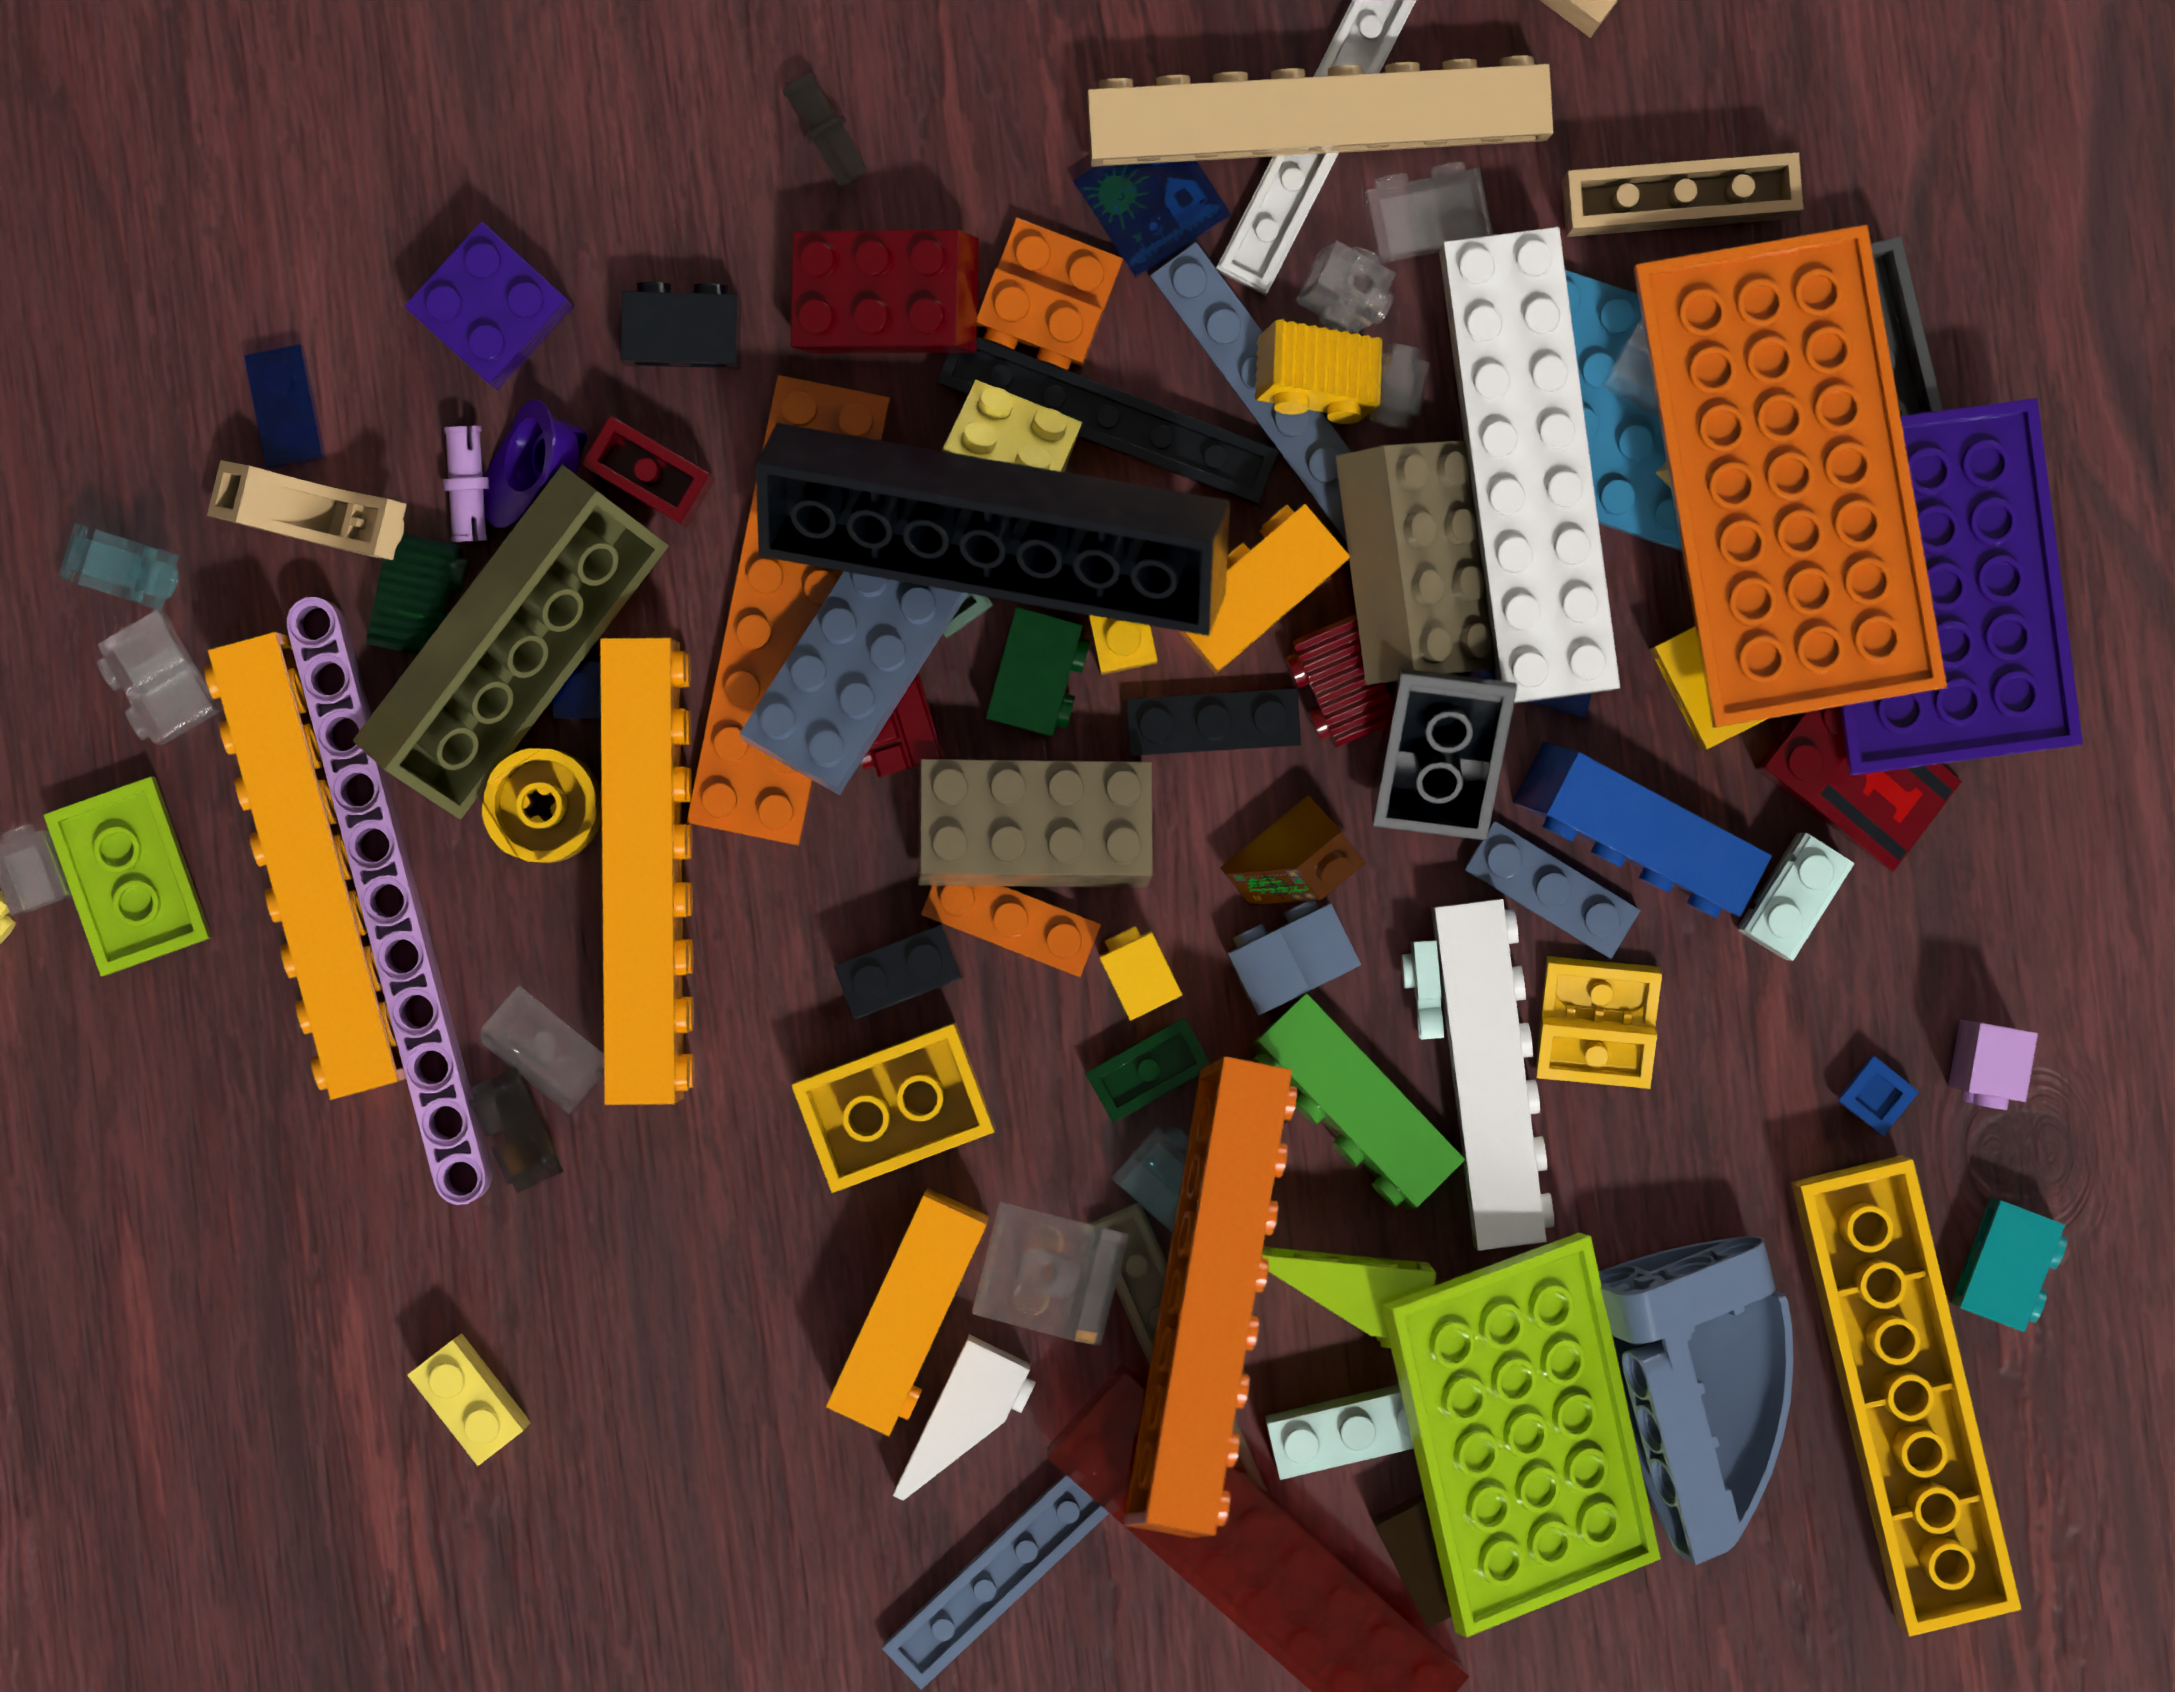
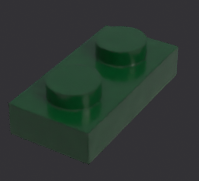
M1182 1017L1086 1071L1085 1075L1112 1123H1115L1200 1074V1069L1211 1063L1186 1018Z

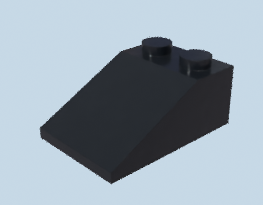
M1401 668L1381 737L1372 783L1371 805L1373 826L1487 840L1517 684Z

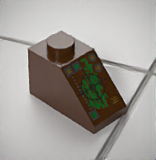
M1307 795L1221 866L1220 869L1249 905L1322 900L1361 868L1365 862L1341 830L1314 800Z

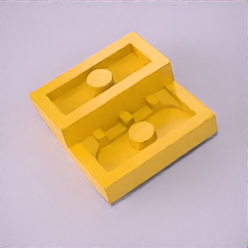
M1547 956L1538 1037L1536 1078L1650 1089L1657 1041L1655 1027L1662 981L1661 967Z

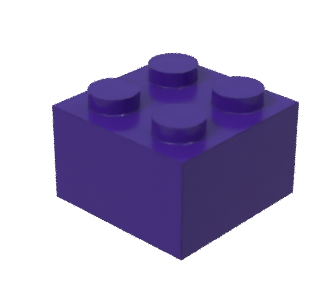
M483 222L471 232L404 306L497 391L574 308L567 298Z

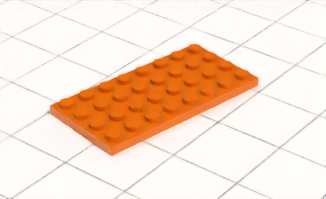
M1863 225L1636 264L1633 269L1712 727L1716 728L1947 688L1868 226Z

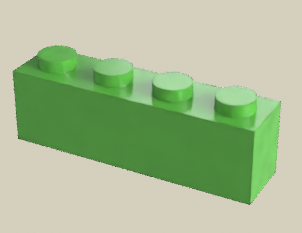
M1307 993L1293 1001L1249 1044L1258 1054L1253 1058V1062L1292 1070L1290 1086L1297 1088L1298 1096L1295 1105L1297 1110L1314 1125L1321 1121L1337 1137L1332 1142L1337 1152L1354 1167H1357L1360 1163L1363 1164L1376 1178L1371 1184L1372 1187L1391 1207L1396 1209L1401 1204L1405 1210L1417 1208L1465 1161L1463 1156Z

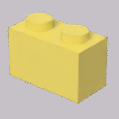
M462 1333L407 1375L477 1466L531 1424L530 1420Z

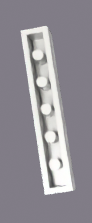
M1503 899L1431 907L1435 940H1437L1440 984L1462 1156L1465 1159L1463 1166L1473 1245L1480 1251L1547 1242L1545 1228L1554 1227V1212L1550 1193H1540L1538 1171L1547 1170V1156L1543 1136L1533 1137L1531 1114L1540 1113V1101L1536 1079L1526 1080L1524 1058L1533 1057V1046L1529 1023L1519 1024L1516 1001L1526 1000L1522 966L1512 967L1509 944L1519 942L1515 910H1505Z

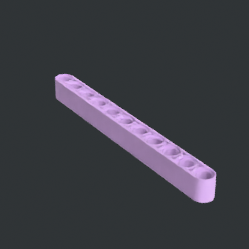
M306 597L297 601L289 610L287 631L433 1182L438 1194L445 1201L455 1205L468 1204L483 1196L489 1189L492 1181V1168L387 771L357 745L347 751H343L336 746L333 740V730L339 721L350 718L357 724L360 731L371 717L347 620L343 611L335 603L318 597ZM322 608L330 618V627L324 637L312 640L304 631V620L310 611ZM337 663L345 674L344 685L338 693L326 695L320 689L318 676L325 666ZM363 773L372 780L374 794L367 804L357 806L350 800L347 787L349 781L354 776ZM373 829L381 830L389 840L387 854L377 862L368 859L362 850L364 836ZM388 884L400 889L404 898L402 910L393 917L384 915L377 906L376 898L378 892L383 886ZM402 939L410 941L418 951L419 959L417 965L409 972L400 971L391 960L393 946ZM415 995L427 998L433 1007V1017L425 1027L413 1025L406 1016L407 1003ZM433 1050L441 1053L448 1063L446 1077L441 1082L429 1081L421 1072L420 1062L428 1051ZM442 1106L455 1108L462 1117L463 1126L461 1132L456 1137L449 1138L443 1136L435 1126L436 1113ZM456 1162L468 1163L475 1169L477 1184L472 1192L464 1193L452 1186L449 1173L451 1167Z

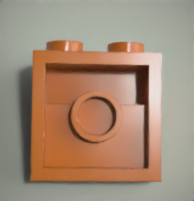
M1016 218L1001 260L994 271L977 316V327L985 330L983 339L1015 350L1018 342L1038 350L1036 359L1065 370L1069 369L1071 363L1083 367L1122 266L1123 258Z

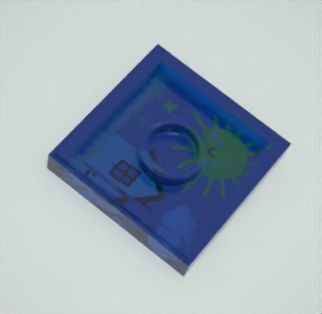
M1197 161L1096 166L1073 181L1074 186L1135 279L1231 217L1230 211Z

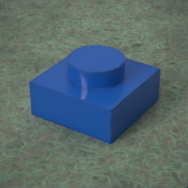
M1871 1055L1835 1100L1876 1133L1884 1137L1919 1091L1877 1057Z

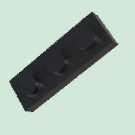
M1298 688L1126 699L1130 756L1301 745Z

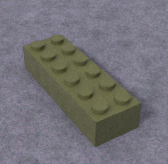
M562 465L352 741L385 771L461 820L485 789L494 768L514 751L669 545Z

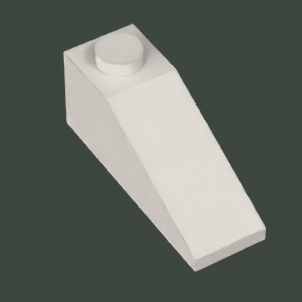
M969 1334L899 1479L893 1496L904 1501L1006 1421L1011 1409L1021 1413L1036 1383L1026 1378L1031 1364Z

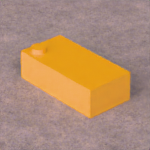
M927 1187L826 1408L887 1436H890L898 1416L909 1420L922 1392L921 1388L913 1384L987 1226L988 1215Z

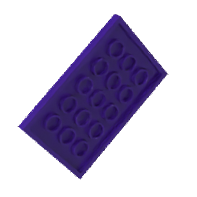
M2038 398L1900 416L1947 688L1839 706L1848 776L2083 745Z

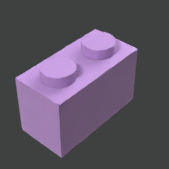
M1960 1019L1948 1087L1963 1090L1962 1101L1984 1107L2007 1110L2009 1099L2026 1102L2038 1033Z

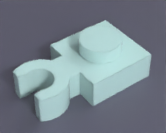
M1437 940L1410 941L1411 953L1401 954L1402 978L1404 988H1414L1419 1038L1421 1040L1444 1038Z

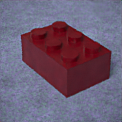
M959 229L793 231L791 347L812 354L976 353L979 238Z

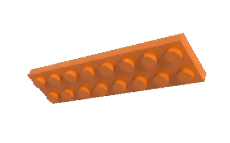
M778 375L763 448L777 423L882 441L891 399L890 397ZM756 484L687 823L800 846L813 780L742 741L739 733L844 571L760 557L758 551Z

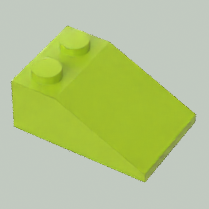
M1263 1246L1261 1257L1268 1259V1272L1368 1335L1377 1337V1341H1380V1346L1391 1349L1381 1305L1435 1286L1436 1272L1428 1262Z

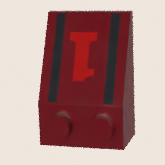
M1839 706L1797 713L1756 767L1758 772L1892 873L1962 782L1942 764L1848 776Z

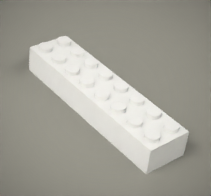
M1559 227L1444 242L1439 250L1477 524L1496 680L1517 684L1514 703L1620 688L1560 229Z

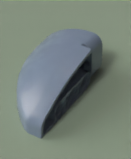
M1758 1236L1721 1239L1678 1247L1646 1255L1599 1271L1602 1285L1601 1292L1612 1331L1646 1492L1673 1549L1683 1560L1694 1565L1728 1552L1739 1541L1773 1473L1784 1437L1791 1403L1793 1333L1789 1303L1785 1294L1776 1291L1765 1242L1762 1237Z

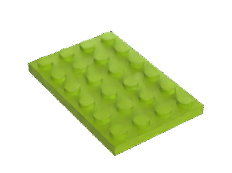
M1583 1233L1573 1234L1381 1305L1456 1633L1464 1637L1472 1636L1661 1559L1612 1331L1601 1292L1602 1285L1591 1236Z

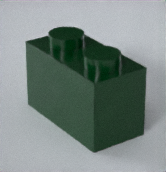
M1016 607L986 719L1052 738L1056 726L1067 729L1076 698L1075 695L1065 693L1071 671L1082 674L1091 640L1080 638L1083 625Z

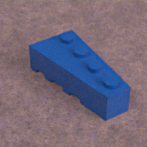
M1543 742L1513 800V803L1544 818L1545 821L1542 827L1570 842H1573L1576 835L1594 844L1590 853L1619 868L1622 867L1624 861L1641 868L1642 871L1638 878L1666 893H1670L1673 885L1690 894L1686 904L1716 919L1721 910L1741 917L1772 855L1584 754L1547 742Z

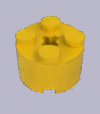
M528 748L508 756L491 772L483 795L482 818L488 834L494 843L505 853L532 863L559 862L581 852L595 837L602 823V791L593 772L575 756L555 749ZM537 791L542 796L553 795L556 803L550 807L553 816L549 820L545 816L538 815L533 817L530 809L534 808L537 804L533 796Z

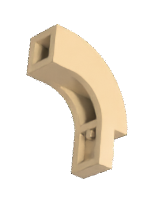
M220 460L207 516L340 550L393 560L396 546L403 536V517L407 504L387 498L333 488L249 465Z

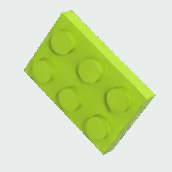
M151 776L43 815L101 977L213 938L156 777Z

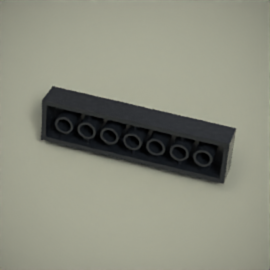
M782 423L775 425L756 461L758 551L760 557L1205 636L1210 635L1226 595L1229 500Z

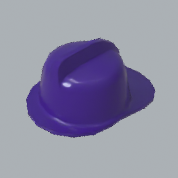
M529 400L520 408L511 430L494 455L485 477H489V489H483L485 516L487 521L496 528H509L519 522L562 465L574 474L577 473L579 459L586 444L587 435L579 427L552 418L549 408L541 400Z

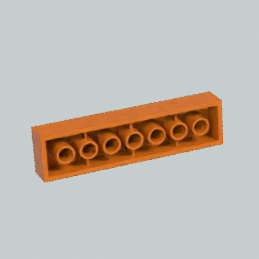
M1225 1056L1200 1069L1124 1526L1194 1538L1215 1536L1216 1527L1224 1526L1230 1505V1493L1223 1490L1226 1467L1232 1468L1235 1465L1240 1443L1239 1433L1232 1432L1236 1408L1243 1409L1249 1390V1375L1242 1373L1246 1350H1253L1259 1329V1318L1252 1315L1255 1292L1262 1293L1268 1275V1259L1261 1257L1265 1235H1272L1278 1214V1202L1271 1200L1274 1177L1281 1178L1287 1160V1144L1280 1143L1284 1120H1291L1297 1099V1088L1290 1086L1292 1074L1290 1069Z

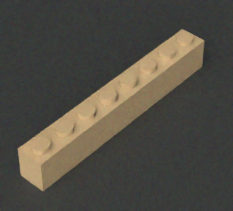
M1510 56L1500 59V67L1477 68L1476 59H1454L1442 62L1443 70L1420 71V64L1417 62H1399L1385 65V73L1363 74L1362 66L1343 65L1328 68V76L1305 77L1304 69L1289 68L1271 71V79L1248 81L1247 72L1217 73L1213 75V83L1191 84L1190 76L1167 75L1157 77L1156 86L1133 87V79L1130 78L1104 79L1098 81L1099 89H1090L1087 93L1091 167L1547 141L1553 134L1549 64L1534 65L1533 56Z

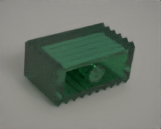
M403 534L399 544L396 546L393 560L382 558V566L377 581L365 644L418 655L449 614L453 592L463 593L468 575L469 560L460 558L462 547Z

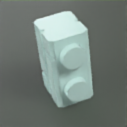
M1797 833L1754 900L1755 908L1747 911L1737 930L1784 960L1793 961L1855 863L1808 833Z

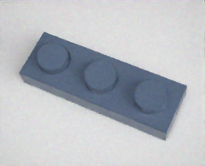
M1493 821L1490 825L1487 840L1480 841L1463 869L1608 959H1612L1641 911L1496 821Z

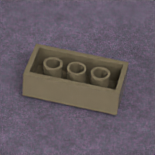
M1465 440L1384 445L1335 456L1348 554L1350 555L1349 562L1366 685L1397 682L1401 668L1450 675L1495 669Z
M921 759L919 769L918 885L1147 888L1153 876L1152 762Z

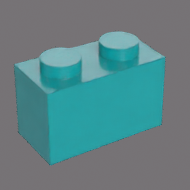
M1990 1196L1950 1303L2025 1333L2029 1321L2036 1323L2044 1309L2047 1291L2041 1288L2049 1268L2057 1269L2064 1256L2067 1237L2062 1236L2065 1224Z

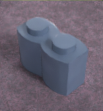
M1316 900L1306 901L1284 912L1288 923L1270 932H1267L1262 923L1232 938L1237 948L1227 952L1226 955L1256 1015L1259 1016L1361 965L1331 903L1319 907Z

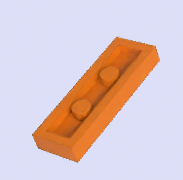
M932 886L921 913L922 916L1077 977L1082 975L1101 926L1098 922L1006 886Z

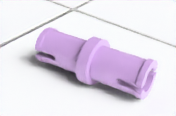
M481 426L444 427V433H446L448 479H443V491H449L450 542L488 540L485 526L483 489H489V477H483Z

